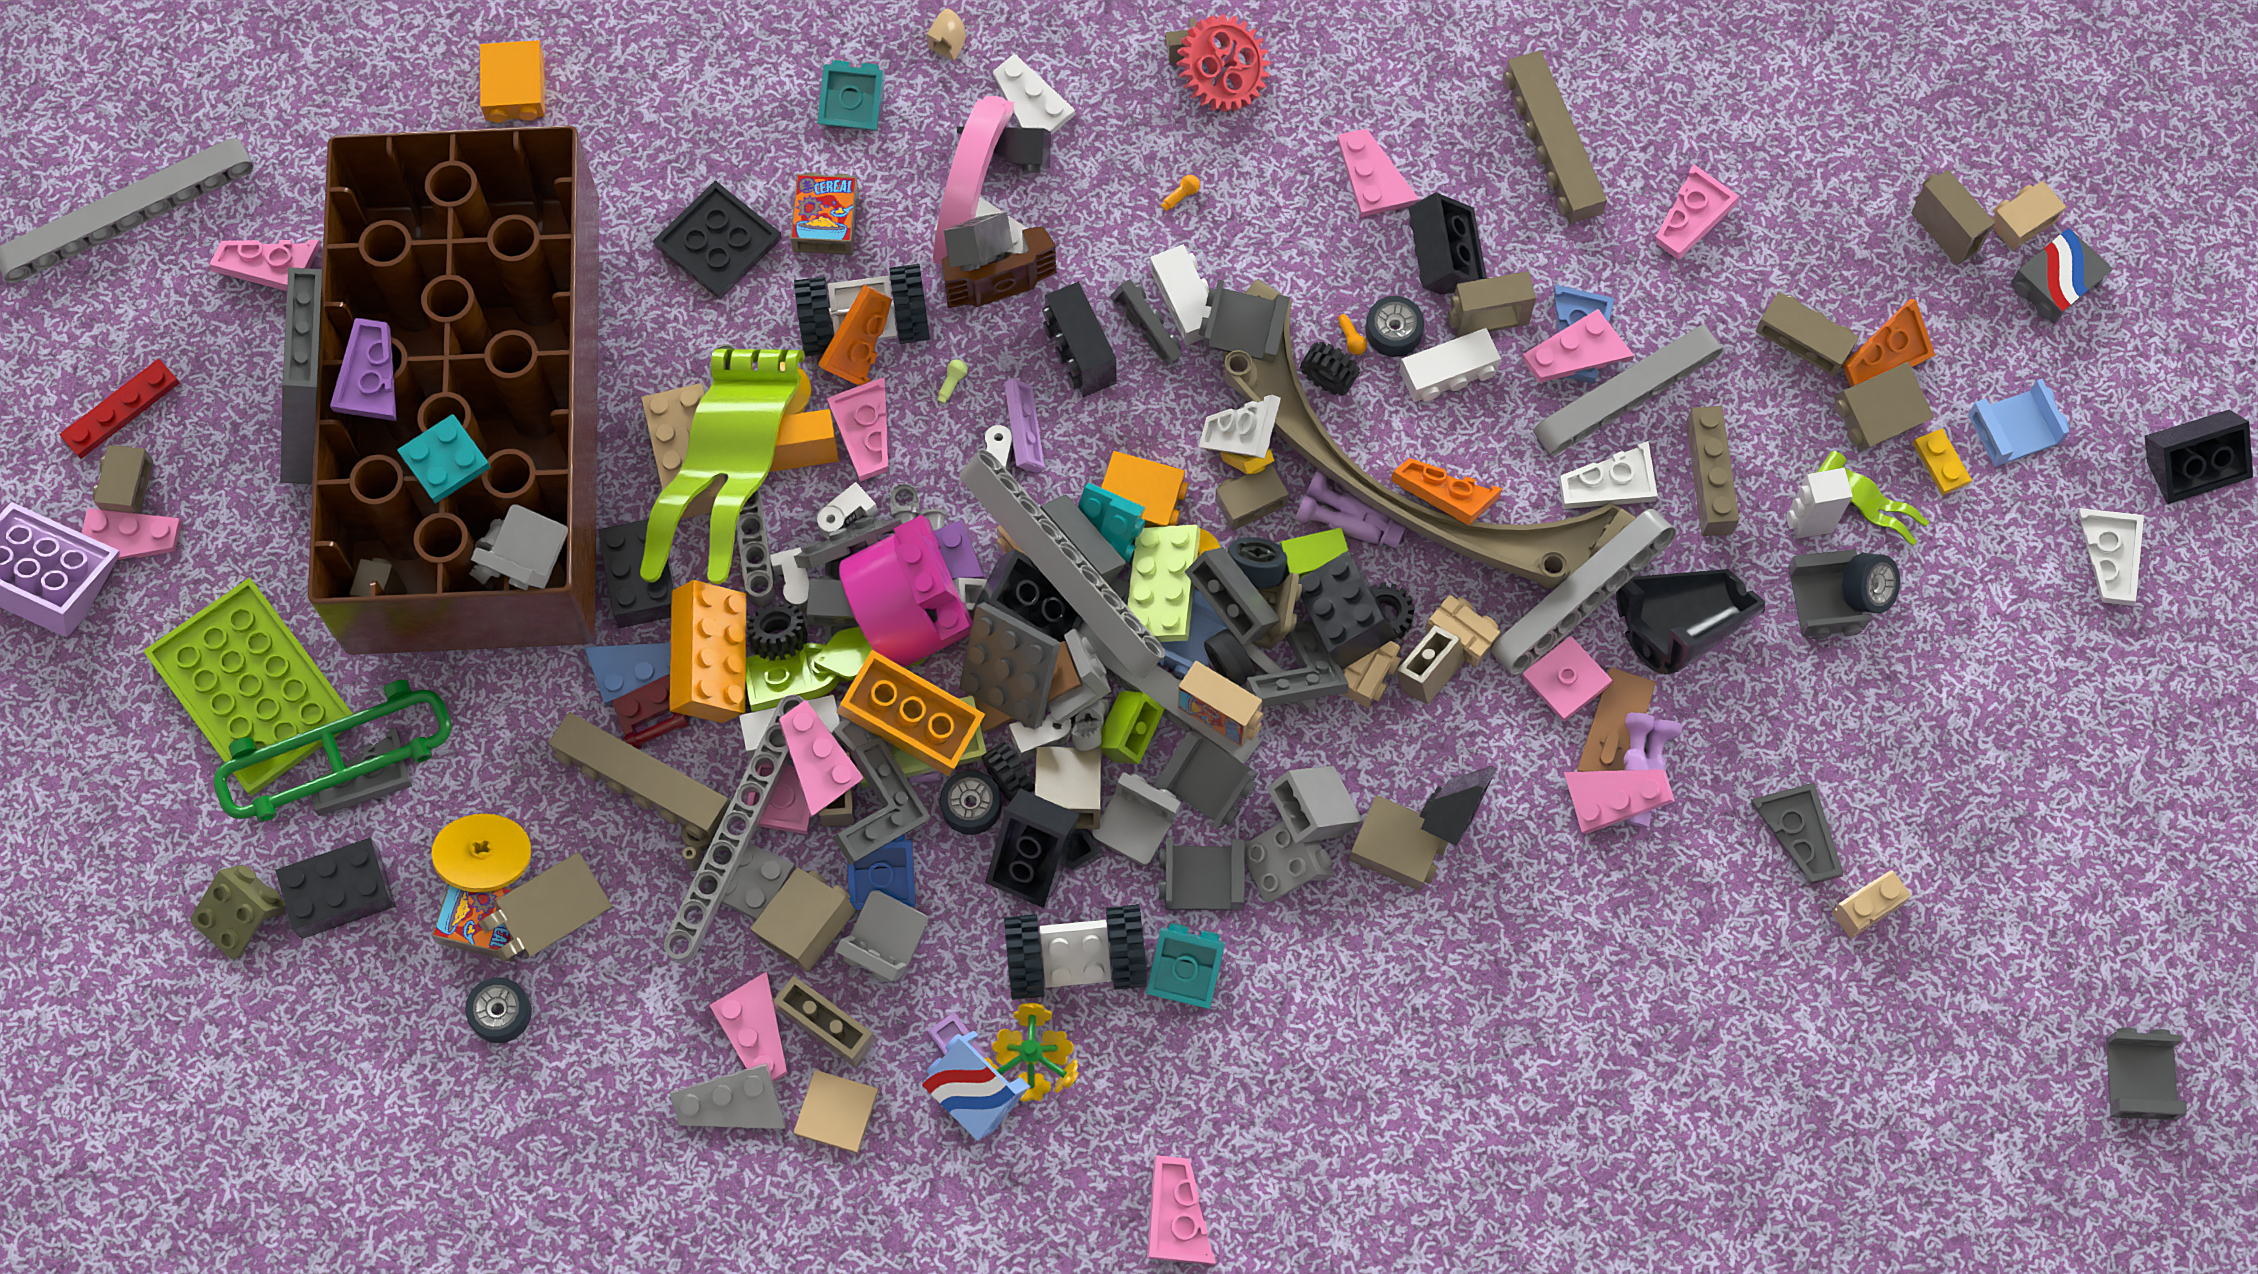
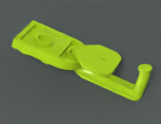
M858 626L841 630L826 645L818 643L803 644L804 648L801 652L795 649L796 655L791 657L789 654H786V660L780 661L779 656H776L775 661H769L768 656L765 659L760 658V655L747 657L745 681L752 712L775 708L783 697L791 694L799 695L806 701L816 699L831 692L839 682L854 680L869 653L873 650L861 628ZM926 657L923 658V659H921V660H919V661H917V662H915V663H913V664H911V665H909V666H907V667H911V666H915V665H919V664L923 663V662L925 661Z

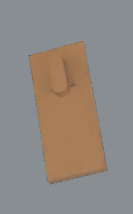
M1066 641L1060 644L1047 703L1083 685ZM973 697L976 709L985 714L980 722L982 733H988L1014 720V718Z
M1610 667L1608 676L1613 680V683L1601 694L1577 768L1578 772L1624 770V756L1627 750L1630 749V735L1625 726L1626 715L1628 713H1647L1656 681Z

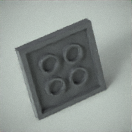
M985 602L976 605L959 689L1035 730L1041 727L1061 642Z

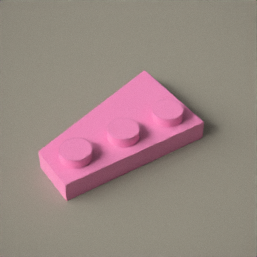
M1367 128L1338 135V145L1361 217L1409 207L1419 202L1417 195Z
M883 377L828 397L829 408L859 481L861 482L888 472L885 378Z
M87 508L81 534L119 550L120 555L117 560L132 557L141 558L176 551L182 521L179 518Z

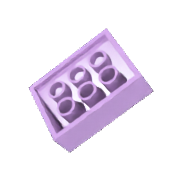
M11 502L0 514V608L67 638L86 617L115 565L120 552Z

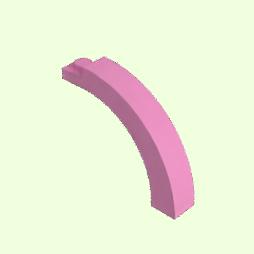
M985 96L983 100L978 99L973 107L958 143L945 187L936 230L932 262L942 264V259L948 256L944 230L975 218L983 182L993 151L1004 127L1013 114L1014 102L1004 100L999 96Z

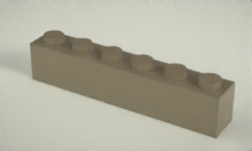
M1542 50L1509 59L1506 71L1503 73V81L1506 89H1511L1513 92V102L1517 114L1523 115L1525 133L1528 139H1533L1536 145L1535 155L1540 165L1544 164L1546 168L1547 184L1551 190L1555 189L1559 212L1561 215H1566L1569 224L1603 214L1607 198Z
M568 712L548 742V745L555 753L553 758L561 764L569 767L572 763L579 767V772L588 779L596 781L599 778L606 782L605 786L615 794L622 796L623 793H626L633 797L632 801L645 810H649L651 807L659 811L658 815L672 825L679 822L687 826L685 830L697 839L702 840L703 837H706L711 841L713 840L731 803L727 797L571 712Z

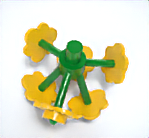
M1037 1003L1019 1005L1018 1010L1013 1013V1017L1018 1020L1020 1025L1028 1027V1040H1022V1033L1018 1030L1011 1032L1009 1029H1001L997 1034V1041L992 1043V1050L997 1052L995 1055L996 1062L1003 1066L998 1068L989 1057L984 1059L1003 1078L1002 1074L1021 1062L1027 1065V1072L1019 1074L1018 1078L1021 1077L1030 1087L1020 1098V1101H1040L1043 1099V1094L1051 1091V1084L1049 1081L1044 1080L1043 1074H1035L1034 1065L1040 1062L1060 1076L1055 1083L1056 1087L1054 1089L1055 1093H1059L1063 1087L1069 1089L1076 1082L1079 1074L1076 1071L1078 1061L1074 1059L1064 1070L1056 1064L1065 1065L1067 1063V1056L1071 1055L1074 1050L1073 1043L1066 1039L1067 1035L1064 1031L1055 1032L1053 1030H1047L1043 1033V1043L1037 1042L1035 1040V1026H1043L1045 1021L1052 1019V1012L1045 1010L1043 1005Z

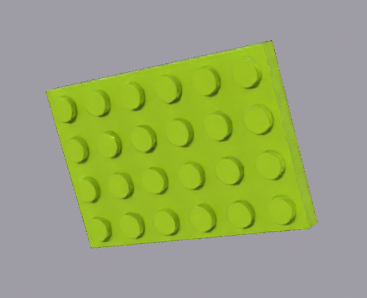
M250 577L143 650L224 762L232 759L228 746L235 740L251 737L254 739L258 750L353 714ZM319 740L236 771L233 774L249 796L252 797L323 746L322 741Z

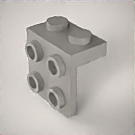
M512 505L508 510L492 551L476 547L471 560L482 564L481 571L499 578L502 573L509 576L508 583L521 589L527 590L529 585L544 589L565 541L568 529L565 525L524 507Z
M1075 628L1066 633L1064 637L1083 685L1048 702L1053 719L1057 723L1065 722L1111 692L1105 677L1106 670L1096 655L1098 650L1089 636L1083 637Z
M1123 772L1117 782L1115 793L1100 818V829H1094L1092 837L1095 841L1142 866H1147L1150 864L1177 816L1181 802L1176 800V796L1165 789L1157 790L1148 785V782L1143 777Z
M1284 821L1245 843V861L1265 902H1274L1310 880L1325 881L1334 876L1331 868L1332 860L1329 854L1322 849L1319 841L1296 844Z
M874 890L870 892L851 935L840 940L835 952L843 955V960L852 966L861 967L862 965L872 970V976L881 981H894L904 976L929 919L925 914L879 890Z

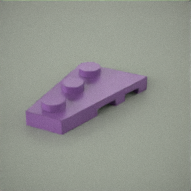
M355 318L330 404L334 412L396 421L390 327L386 322Z
M962 519L934 530L941 546L939 550L952 580L957 578L985 579Z

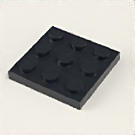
M715 180L653 240V244L660 252L721 300L782 239L781 232Z

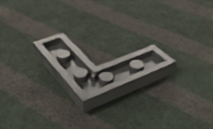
M1313 621L1296 623L1294 630L1285 636L1301 666L1300 669L1248 677L1246 683L1248 692L1262 700L1261 708L1347 693L1349 685L1339 664L1328 652Z
M881 736L863 744L850 753L884 807L833 837L850 865L931 819L928 811Z

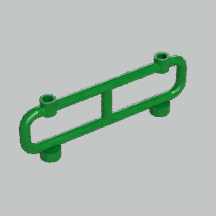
M401 679L393 681L384 687L383 690L387 698L386 702L257 750L254 739L251 737L235 740L228 746L232 759L218 768L213 779L214 789L224 813L232 818L242 820L256 816L258 822H266L277 816L275 808L410 757L413 758L414 763L425 762L433 756L431 749L443 744L450 736L452 729L451 719L445 703L438 694L431 690L422 689L412 692L408 680ZM421 702H427L431 705L439 725L438 731L429 737L415 738L403 747L345 768L334 738L335 734ZM316 741H322L333 773L273 796H261L246 806L241 807L234 804L227 786V778L230 774Z

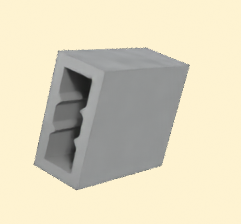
M1334 765L1289 770L1267 786L1296 844L1339 838L1363 822Z

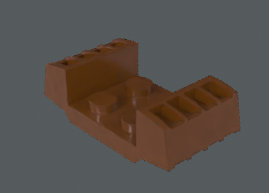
M1041 226L1022 230L1023 254L1014 253L1007 256L1004 260L995 263L988 262L987 265L980 266L978 269L961 271L960 266L950 267L948 256L943 258L942 269L948 308L968 304L975 307L990 304L1032 290L1039 281L1057 273L1056 245L1045 228Z

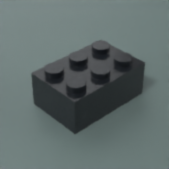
M1079 281L1046 294L1045 307L1042 308L1046 320L1043 321V327L1048 338L1054 337L1058 345L1055 347V351L1060 363H1066L1070 370L1067 375L1074 390L1079 388L1082 397L1117 384L1116 356Z
M649 519L598 529L613 616L619 629L671 618L672 590L676 589L670 555L658 580L646 582L640 575Z
M1016 549L999 557L973 607V610H976V605L985 602L1059 642L1066 641L1064 635L1074 628L1077 630L1082 621V617L1031 559Z
M1348 550L1298 580V584L1302 585L1300 597L1328 652L1342 669L1397 638L1364 572Z
M1019 789L1005 810L985 883L1041 908H1045L1058 887L1080 814L1023 789Z
M371 837L275 870L292 930L301 939L396 907L379 847Z

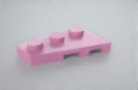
M1693 164L1685 184L1682 185L1678 192V197L1656 236V244L1679 260L1739 203V196Z
M259 240L221 241L209 265L212 272L287 291L288 267L310 269L320 249L319 240H308L307 243L292 244L291 240H279V244H261Z
M1599 309L1524 353L1522 361L1538 382L1541 383L1575 375L1577 371L1594 368L1596 370L1606 367L1607 364L1619 361L1622 363L1633 361L1634 355Z
M806 700L779 718L778 721L811 818L862 781L864 777Z
M1662 769L1564 772L1581 832L1584 834L1675 802L1666 771Z
M766 971L709 1006L746 1069L767 1063L772 1081L775 1082L787 1075L788 1070L769 976Z
M1159 1155L1154 1157L1147 1259L1215 1265L1216 1262L1214 1254L1211 1252L1207 1236L1208 1230L1206 1222L1203 1220L1199 1204L1200 1198L1190 1159Z

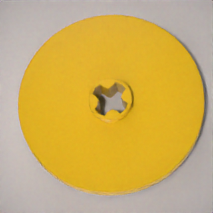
M472 814L454 820L438 833L432 846V863L439 877L452 887L468 892L495 891L512 884L523 875L531 860V843L524 829L511 819L495 814Z

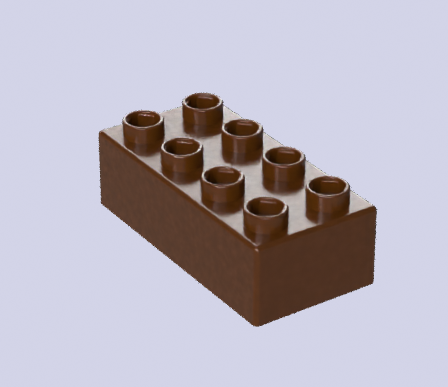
M571 125L334 135L328 140L308 600L342 650L349 655L586 645L594 640L600 199L578 131ZM355 318L386 322L390 327L396 421L334 412L330 407ZM454 414L489 462L491 468L435 504L402 459L397 449ZM512 505L524 507L563 524L568 529L567 536L544 589L531 585L528 586L527 590L521 589L508 583L510 577L502 573L499 578L491 575L483 585L469 574L474 569V566L478 565L477 562L471 560L476 548V542L478 539L486 536L494 519L505 520L508 510ZM373 558H380L390 562L407 588L405 595L387 596L378 581H371L370 596L351 597L350 591L360 560L372 561Z

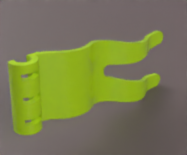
M717 348L713 351L711 358L713 382L710 389L702 397L695 412L685 461L676 478L658 496L649 517L645 551L640 575L644 581L655 582L660 578L671 550L676 527L684 510L695 496L721 475L729 477L719 491L712 509L707 577L712 584H721L727 580L732 560L737 521L744 504L762 485L772 465L777 434L783 413L799 387L801 377L798 372V362H804L805 354L803 350ZM726 361H730V370L725 369ZM753 362H758V370H753ZM780 362H785V371H780Z

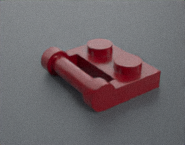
M669 674L612 701L625 735V742L639 750L642 749L643 744L677 728L682 730L691 725L688 715L673 712L672 717L637 733L635 729L670 712Z

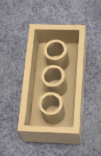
M702 383L641 397L662 491L676 478L685 461L694 415L702 397L705 395ZM725 475L717 477L706 489L695 496L687 505L680 520L711 513L715 499L726 483Z

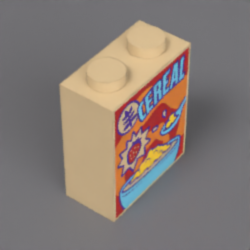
M1195 661L1178 686L1177 708L1241 747L1244 746L1248 739L1253 741L1262 727L1260 721L1264 715L1261 712L1262 700L1200 662Z

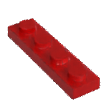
M158 358L59 435L81 460L179 385L180 382Z

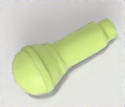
M954 359L948 363L947 377L938 393V402L945 404L949 400L958 381L960 382L967 375L968 368L962 360Z

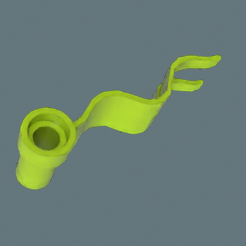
M1831 451L1817 472L1845 468L1853 496L1850 502L1859 508L1863 517L1876 526L1895 530L1910 545L1914 546L1917 540L1910 534L1903 523L1896 518L1883 515L1878 510L1906 514L1924 527H1927L1929 521L1913 506L1886 498L1872 480L1844 467L1847 460L1841 453Z

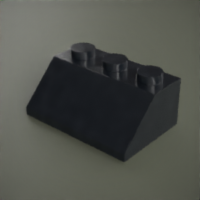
M1437 192L1408 207L1422 288L1440 295L1455 293L1457 284L1487 279L1474 207Z
M2230 409L2144 436L2147 464L2168 504L2253 478L2250 424L2248 420Z
M1488 766L1450 779L1443 788L1437 786L1430 799L1426 801L1419 816L1425 819L1421 829L1457 846L1471 825L1497 768Z

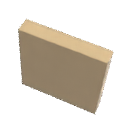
M814 1070L794 1135L858 1154L878 1095V1088Z

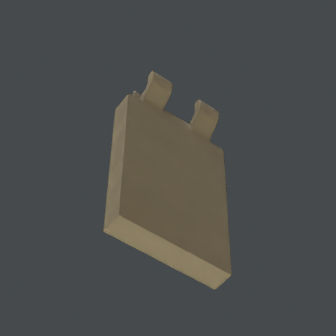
M578 851L495 900L493 904L498 911L478 923L485 934L504 924L513 940L496 950L502 962L520 951H523L528 959L613 906Z

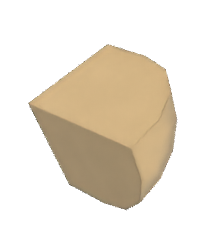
M946 8L939 14L927 32L928 49L949 59H956L964 45L966 31L964 23L957 13Z

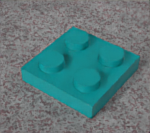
M454 414L397 449L402 459L435 504L491 468L489 462Z

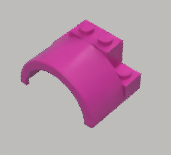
M923 515L894 528L895 534L843 559L839 567L846 598L870 646L875 652L903 668L969 636L973 624L966 604L961 601L939 550L941 546L930 520ZM929 608L932 611H936L937 620L935 623H933L925 609Z

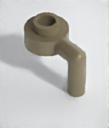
M683 825L681 837L684 845L687 847L683 850V857L688 869L696 871L700 867L702 851L708 849L712 841L706 837L700 841H695L693 836L685 830L687 826Z

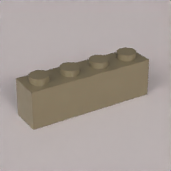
M1723 406L1691 408L1686 420V429L1701 535H1730L1734 533L1739 522Z

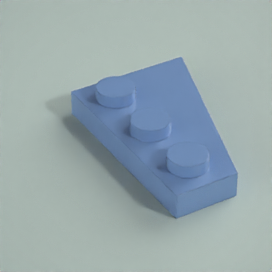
M1554 285L1553 292L1559 332L1597 309L1609 322L1614 298ZM1585 369L1577 371L1575 375L1566 377L1595 384L1598 369Z
M671 643L584 647L606 706L612 705L613 700L665 675H670Z

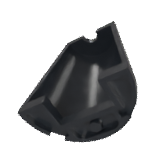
M1729 569L1635 576L1616 591L1619 617L1625 616L1626 624L1630 630L1625 632L1630 646L1648 668L1664 675L1679 672L1757 615L1763 614L1766 604L1753 590L1748 591L1746 594L1744 582Z

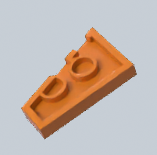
M864 284L818 365L824 370L859 386L869 383L868 371L870 364H875L877 353L874 351L878 337L883 334L892 299Z
M1909 299L1842 365L1850 388L1906 362H1909L1912 368L1936 356L1917 301Z
M1408 458L1393 471L1390 480L1404 490L1411 492L1468 526L1499 499L1503 489L1494 485L1491 486V489L1475 485L1476 479L1464 476L1463 480L1447 476L1445 469Z

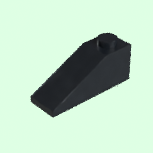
M957 126V133L962 135L964 127ZM1004 127L993 153L1022 167L1023 172L1040 173V168H1050L1051 131L1045 128Z

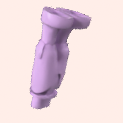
M1317 469L1307 494L1304 496L1295 516V520L1300 523L1312 520L1328 524L1330 530L1342 527L1344 535L1368 543L1378 544L1380 547L1384 543L1397 548L1406 528L1366 504L1351 493L1340 495L1331 490L1327 485V476L1319 469ZM1317 502L1332 506L1339 512L1329 511L1319 506Z
M1628 713L1625 719V726L1630 735V749L1627 750L1624 756V770L1662 769L1666 771V761L1662 756L1666 741L1681 735L1683 725L1669 720L1654 721L1655 717L1649 714ZM1646 736H1647V737H1648V751H1647V754H1646V756H1645L1644 745H1645V739H1646ZM1656 809L1626 819V823L1649 828L1651 815L1656 814Z

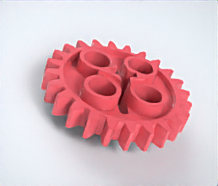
M1225 14L1218 16L1217 19L1214 15L1206 18V22L1202 19L1196 23V27L1193 26L1188 29L1189 36L1181 39V42L1186 47L1177 50V53L1183 56L1184 59L1176 62V65L1184 67L1185 71L1178 76L1188 80L1183 86L1184 89L1190 87L1194 89L1191 94L1192 99L1201 96L1200 106L1210 102L1211 111L1219 107L1222 113L1229 111L1230 108L1233 111L1241 109V105L1244 107L1250 105L1251 99L1254 100L1260 96L1257 90H1262L1266 87L1261 80L1270 76L1269 73L1263 70L1264 67L1270 65V62L1263 60L1262 56L1267 54L1268 50L1259 48V45L1264 40L1263 38L1257 40L1253 38L1256 29L1247 31V21L1237 25L1236 16L1229 18L1227 21ZM1214 37L1220 41L1221 49L1216 47ZM1233 41H1234V42H1235V46H1234L1233 50L1231 51V47H1232V44H1233ZM1239 53H1241L1244 56L1245 64L1240 62L1238 57ZM1202 62L1207 65L1209 69L1208 74L1202 70ZM1216 76L1217 78H1216L1215 83H1214V86H1213V85H1212V81H1213L1214 77ZM1226 78L1232 81L1233 90L1227 86Z

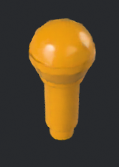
M1184 176L1178 185L1179 187L1164 199L1161 207L1167 211L1172 209L1186 196L1196 194L1200 189V181L1196 176Z
M1341 314L1338 320L1347 338L1348 352L1353 355L1363 354L1367 349V340L1357 333L1350 318L1346 314Z

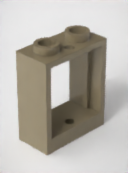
M1529 271L1457 284L1455 295L1451 297V310H1448V321L1451 328H1456L1458 338L1487 328L1488 332L1529 325L1536 301Z

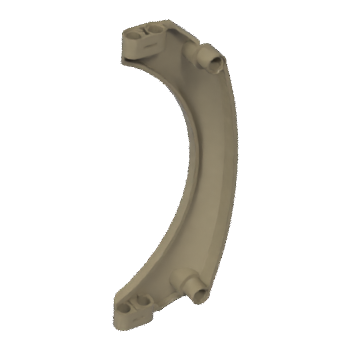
M1259 279L1255 280L1245 292V294L1276 301L1278 294L1281 295L1280 292ZM1291 300L1289 301L1274 363L1251 358L1247 352L1242 350H1235L1230 353L1223 351L1225 363L1224 380L1230 387L1235 388L1247 403L1251 401L1257 403L1264 401V397L1271 394L1281 398L1273 430L1301 456L1344 489L1387 517L1427 539L1466 557L1537 581L1542 587L1547 589H1553L1558 587L1637 518L1610 502L1582 516L1555 522L1514 525L1473 521L1468 526L1451 515L1443 514L1414 503L1388 489L1363 471L1340 449L1324 429L1311 408L1301 386L1292 355L1289 333ZM1232 369L1240 370L1242 372H1234ZM1545 569H1552L1556 571L1557 574H1551L1547 572Z

